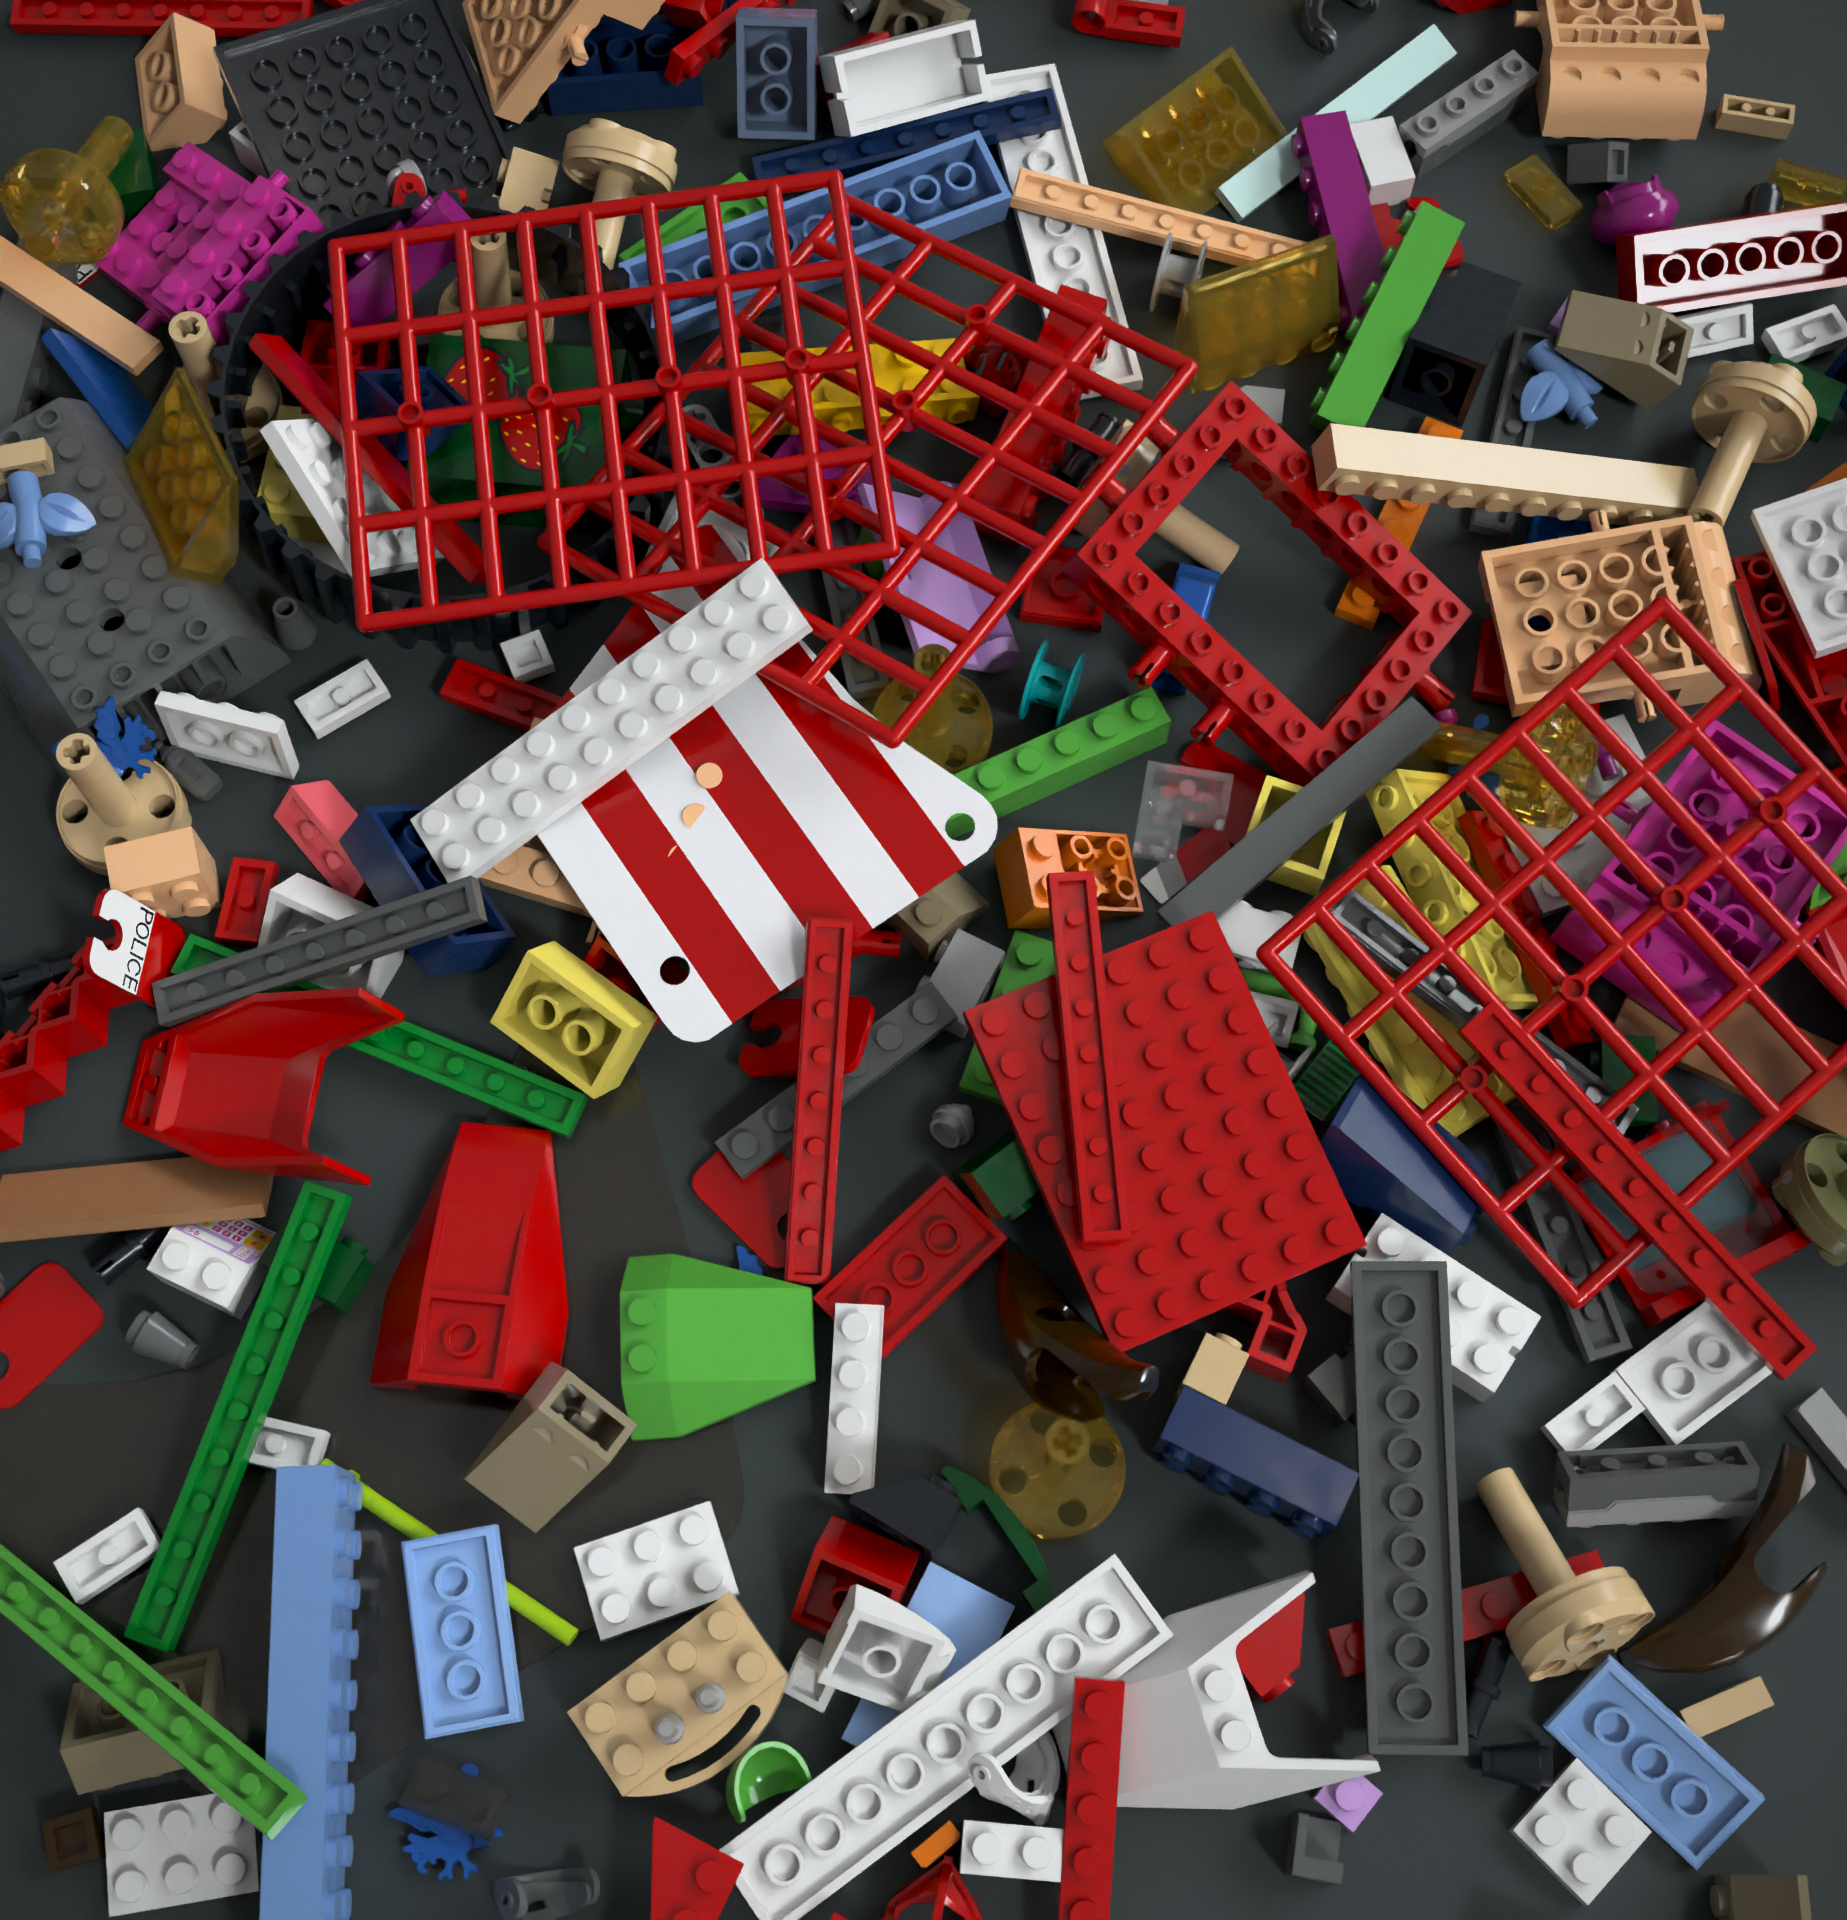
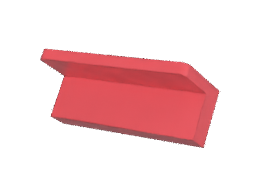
M328 780L290 786L273 817L334 890L362 902L370 889L339 842L358 814Z

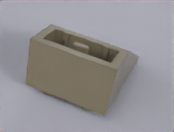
M1572 290L1568 295L1554 350L1594 375L1597 379L1622 393L1629 400L1650 411L1681 386L1694 329L1663 308Z
M550 1362L463 1476V1479L533 1532L537 1533L612 1461L638 1424L571 1371L554 1362Z

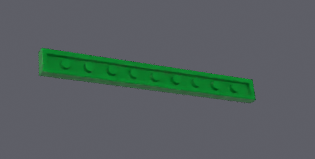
M190 933L170 972L176 975L239 953ZM307 981L277 992L328 989ZM406 1021L345 1046L545 1130H550L567 1139H570L588 1101L587 1096Z
M305 1180L135 1605L124 1637L166 1653L175 1651L353 1197Z

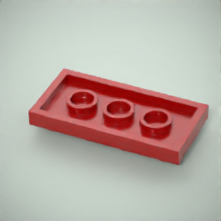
M944 1174L812 1299L815 1305L833 1323L835 1320V1303L883 1305L882 1362L983 1266L1003 1244L1007 1243L1008 1237Z

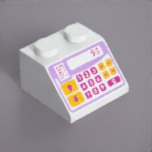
M248 1219L173 1226L148 1265L147 1270L160 1281L241 1320L269 1272L258 1260L276 1233Z

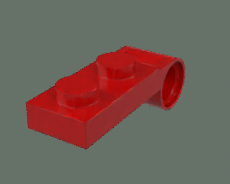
M1075 0L1072 25L1076 30L1084 34L1180 48L1186 8L1132 0Z

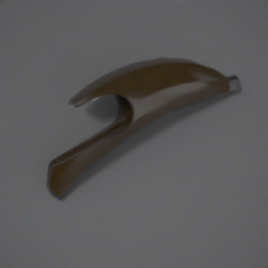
M1008 1242L1003 1244L996 1252L1001 1261L996 1276V1317L1001 1345L1009 1365L1027 1394L1045 1410L1069 1421L1081 1424L1095 1422L1104 1418L1105 1409L1096 1388L1114 1400L1126 1401L1136 1395L1143 1401L1149 1399L1158 1386V1368L1132 1359L1113 1343L1109 1342L1082 1317L1047 1275L1024 1254L1019 1243Z
M1783 1443L1776 1468L1762 1501L1743 1533L1719 1564L1716 1575L1707 1590L1699 1598H1690L1629 1646L1615 1653L1617 1661L1627 1671L1631 1672L1638 1667L1659 1673L1700 1674L1732 1665L1766 1646L1801 1613L1813 1597L1827 1571L1828 1566L1826 1562H1823L1819 1567L1816 1566L1791 1591L1782 1593L1772 1590L1762 1582L1755 1568V1560L1764 1543L1816 1484V1475L1808 1454L1792 1444Z

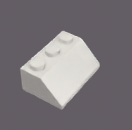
M297 873L270 889L257 947L373 909L374 907ZM405 949L310 980L309 982L328 990L362 988L381 999L403 961Z

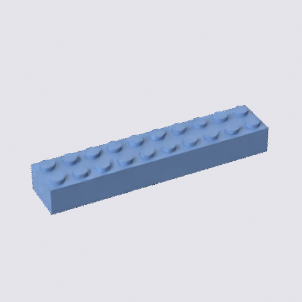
M979 130L844 179L846 194L863 200L946 241L1005 220L1012 199V195ZM828 188L817 189L783 202L791 253L831 210ZM767 208L723 224L729 275L776 268ZM849 213L855 255L879 267L906 258L916 246ZM707 230L662 247L666 283L713 277ZM833 231L826 241L836 245L835 232ZM646 253L619 263V268L623 267L630 274V288L650 286ZM814 253L805 264L829 260ZM836 277L795 284L813 293L842 282V278ZM760 288L732 292L735 316ZM715 294L669 301L674 345L719 328ZM777 294L763 311L781 305L780 295ZM651 305V328H655Z
M336 1464L277 1467L265 1761L302 1790L308 1797V1800L272 1841L264 1834L262 1836L259 1920H349L351 1915L352 1894L350 1888H344L345 1867H350L353 1859V1838L351 1835H346V1814L353 1813L355 1802L353 1783H347L348 1762H353L356 1754V1735L354 1731H349V1711L356 1709L358 1697L356 1680H350L351 1660L357 1659L359 1651L358 1631L356 1629L352 1630V1610L359 1608L360 1583L359 1580H353L354 1560L360 1559L362 1549L360 1530H355V1511L362 1509L363 1487L361 1481L356 1482V1474Z

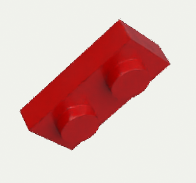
M233 857L215 932V939L218 943L257 948L270 889L276 886L280 868L276 862Z

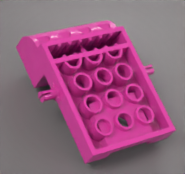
M188 141L162 169L170 178L168 183L131 220L121 234L108 227L83 256L102 276L149 309L135 324L150 334L161 321L169 324L177 314L185 311H194L205 318L217 346L229 345L230 341L224 320L228 312H243L247 304L243 288L247 282L263 283L270 274L267 260L274 253L288 257L292 252L300 248L297 235L304 230L318 236L327 229L311 208L282 190L290 180L281 170L276 169L268 180L259 175L253 183H250ZM177 224L173 231L167 232L170 227Z
M1716 719L1704 729V732L1764 797L1774 796L1796 776L1791 770ZM1691 747L1664 785L1716 842L1720 844L1748 819L1750 808L1704 758ZM1811 786L1787 808L1785 819L1830 867L1847 843V816L1826 794L1814 786ZM1624 800L1611 812L1629 825L1626 830L1625 840L1667 886L1678 882L1705 857L1653 800L1641 810H1638ZM1769 829L1762 830L1737 852L1732 859L1789 921L1798 928L1802 925L1797 920L1800 910L1819 883ZM1614 855L1611 856L1583 891L1620 933L1650 907V900L1652 898L1647 890ZM1718 870L1688 896L1687 908L1747 973L1770 954L1781 939ZM1573 908L1570 909L1549 938L1584 964L1606 946ZM1670 916L1665 917L1633 946L1698 1018L1734 986ZM1819 934L1810 942L1812 945L1816 942ZM1620 959L1601 974L1602 977L1681 1033L1684 1031Z

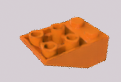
M1018 827L993 849L1008 928L1051 929L1046 884L1048 873L1094 870L1099 921L1140 915L1144 912L1127 834Z

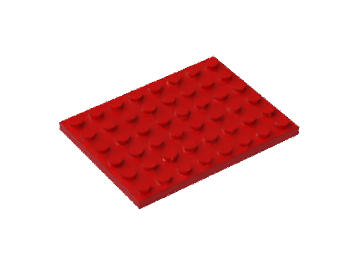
M1213 910L1103 954L1131 1239L1129 1241L1081 1244L1055 974L967 1009L962 1014L1101 1332L1109 1342L1113 1343L1123 1352L1367 1245Z

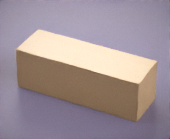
M1724 94L1717 108L1715 129L1786 140L1794 125L1795 105Z
M44 437L0 445V484L7 483V477L16 471H29L37 475V477L55 474L52 450Z
M1756 1676L1673 1711V1713L1699 1737H1703L1775 1704L1761 1676Z

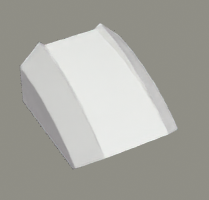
M855 1584L850 1586L848 1594L831 1628L827 1632L820 1654L817 1682L903 1712L938 1686L956 1652V1648L949 1638L918 1614L878 1592Z

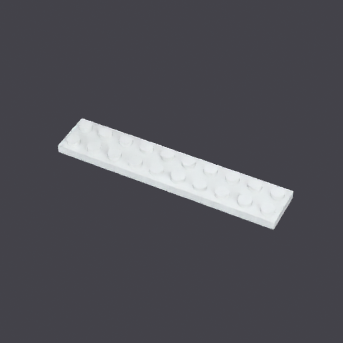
M1055 63L987 74L986 79L990 100L985 101V103L1052 88L1060 116L1061 129L996 144L1006 184L1011 195H1013L1019 168L1089 185ZM1013 208L1032 282L1056 294L1060 285L1063 284L1107 299L1106 316L1111 317L1112 321L1129 329L1102 230ZM1039 305L1042 320L1045 324L1050 310ZM1110 339L1103 360L1096 358L1093 371L1132 391L1142 389L1143 377L1136 352ZM1091 390L1088 395L1082 393L1080 400L1102 395Z
M761 558L411 818L410 821L448 883L468 876L478 879L812 632L813 629L768 563Z
M1113 1554L719 1849V1851L744 1863L735 1884L759 1920H799L975 1787L967 1774V1763L972 1756L980 1752L988 1753L1002 1766L1072 1713L1074 1676L1117 1679L1174 1635L1116 1554Z

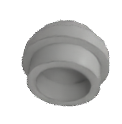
M957 1103L941 1105L933 1113L930 1131L941 1145L948 1148H956L958 1145L966 1144L974 1135V1117L970 1106Z

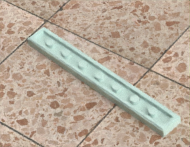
M1433 24L1314 115L1346 110L1349 124L1373 120L1452 60L1457 52L1436 25ZM1297 128L1218 187L1214 192L1237 223L1299 177L1301 169L1299 158H1294L1291 151V136L1296 134Z

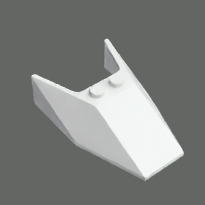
M1305 1570L1170 1614L1163 1619L1174 1636L1117 1678L1125 1681L1117 1807L1237 1809L1381 1771L1378 1761L1368 1753L1352 1759L1294 1758L1274 1756L1266 1748L1236 1658V1647L1243 1638L1316 1582L1313 1572ZM1071 1714L1053 1727L1066 1772L1068 1769Z

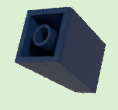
M1360 1073L1320 1142L1347 1201L1379 1218L1381 1213L1385 1214L1449 1256L1457 1243L1464 1247L1467 1245L1478 1226V1223L1471 1218L1474 1213L1482 1215L1484 1211ZM1407 1097L1410 1100V1102L1419 1110V1112L1423 1110L1409 1097ZM1436 1122L1433 1125L1436 1131L1488 1187L1495 1171L1442 1125Z

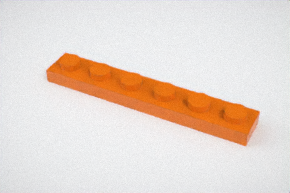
M1426 416L1418 434L1461 439L1463 430ZM1387 499L1377 521L1403 546L1410 550L1431 503L1415 504L1408 500ZM1349 580L1334 616L1372 631L1381 613V610H1379L1381 605L1359 584L1354 586Z

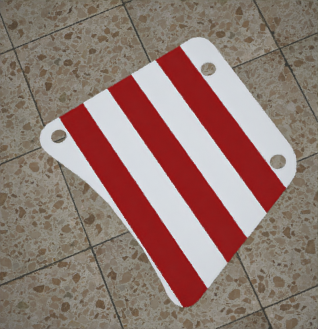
M712 524L697 528L700 552L722 564L747 561L740 545L726 529ZM671 556L659 573L685 569L684 562ZM719 582L651 593L688 613L724 585ZM634 604L550 715L672 624ZM801 639L775 658L773 662L801 676L817 656ZM830 671L816 685L876 719L850 696ZM755 673L542 830L537 836L663 1023L675 1036L684 1041L702 1042L711 1039L803 976L807 917L854 920L853 943L986 853L996 838L998 826L997 816L992 805L980 793L905 742H902L898 748H888L769 679ZM705 763L718 765L723 774L720 784L711 789L701 787L696 780L698 768ZM694 803L703 805L705 810L691 828L687 827L682 819L684 809ZM956 813L967 814L975 822L973 835L964 841L951 839L945 831L947 820ZM674 846H676V848L673 850V852H672V853L670 854V856L668 857L670 850H671ZM672 956L684 958L690 967L687 979L678 985L667 984L660 976L662 963Z

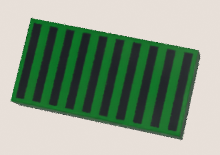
M1331 1040L1328 1041L1294 1084L1308 1118L1318 1126L1323 1123L1360 1075V1072ZM1366 1051V1053L1371 1058H1373V1055Z

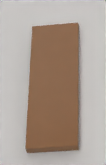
M1625 994L1613 1022L1623 1035L1655 1037L1656 1056L1681 1034L1680 1031L1628 994ZM1745 1002L1711 1031L1776 1103L1782 1100L1812 1072L1759 1012ZM1799 1028L1825 1058H1828L1840 1047L1835 1043ZM1698 1045L1693 1047L1675 1064V1066L1746 1098ZM1847 1066L1789 1119L1822 1134L1833 1133L1847 1137Z
M195 1157L6 1174L2 1176L0 1181V1243L266 1217L275 1175L220 1169Z

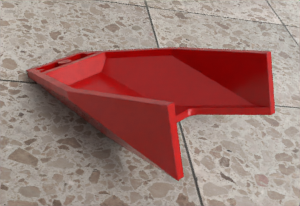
M362 988L252 994L143 1040L122 1125L220 1169L369 1186L370 1176L310 1150L308 1146L309 1132L327 1056L336 1049L403 1022L405 1013Z

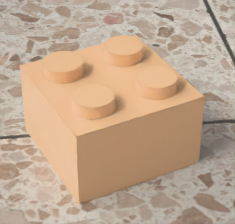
M192 826L103 847L110 889L121 891L168 919L185 915L188 917H199L208 914L211 909L222 907L223 902L215 860Z

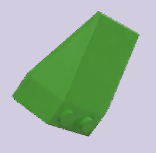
M677 1254L629 1257L620 1289L621 1387L626 1413L630 1419L638 1424L631 1434L632 1441L681 1438L815 1382L812 1289Z

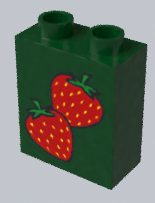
M432 334L426 366H431L469 403L462 336ZM480 338L486 402L526 397L527 390L532 386L527 341ZM545 343L549 386L553 393L597 387L593 347ZM610 348L614 384L632 382L626 349ZM648 397L616 402L621 444L627 439L629 433H632L651 412L648 407ZM599 404L558 410V415L553 424L560 488L585 485L606 462ZM533 414L488 420L495 497L542 491L536 420ZM471 422L464 423L430 456H426L429 495L439 505L478 500ZM408 460L406 470L410 473ZM628 465L624 467L625 479L641 477L640 471ZM635 496L627 497L629 504H631ZM545 508L497 515L498 524L547 528ZM587 509L569 530L605 533L613 526V523ZM480 517L457 521L480 523Z

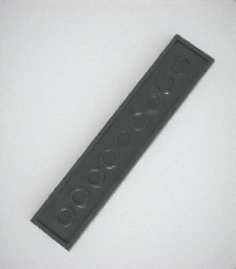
M1351 1261L1350 1284L1357 1472L1360 1473L1357 1479L1366 1749L1368 1754L1469 1756L1447 1261Z

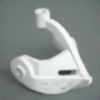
M1049 1731L1016 1755L1015 1769L1009 1778L992 1755L980 1752L971 1757L967 1763V1774L981 1796L1018 1811L1032 1820L1036 1826H1042L1047 1822L1055 1799L1054 1794L1058 1789L1060 1780L1058 1752ZM1030 1780L1034 1781L1033 1792H1027Z

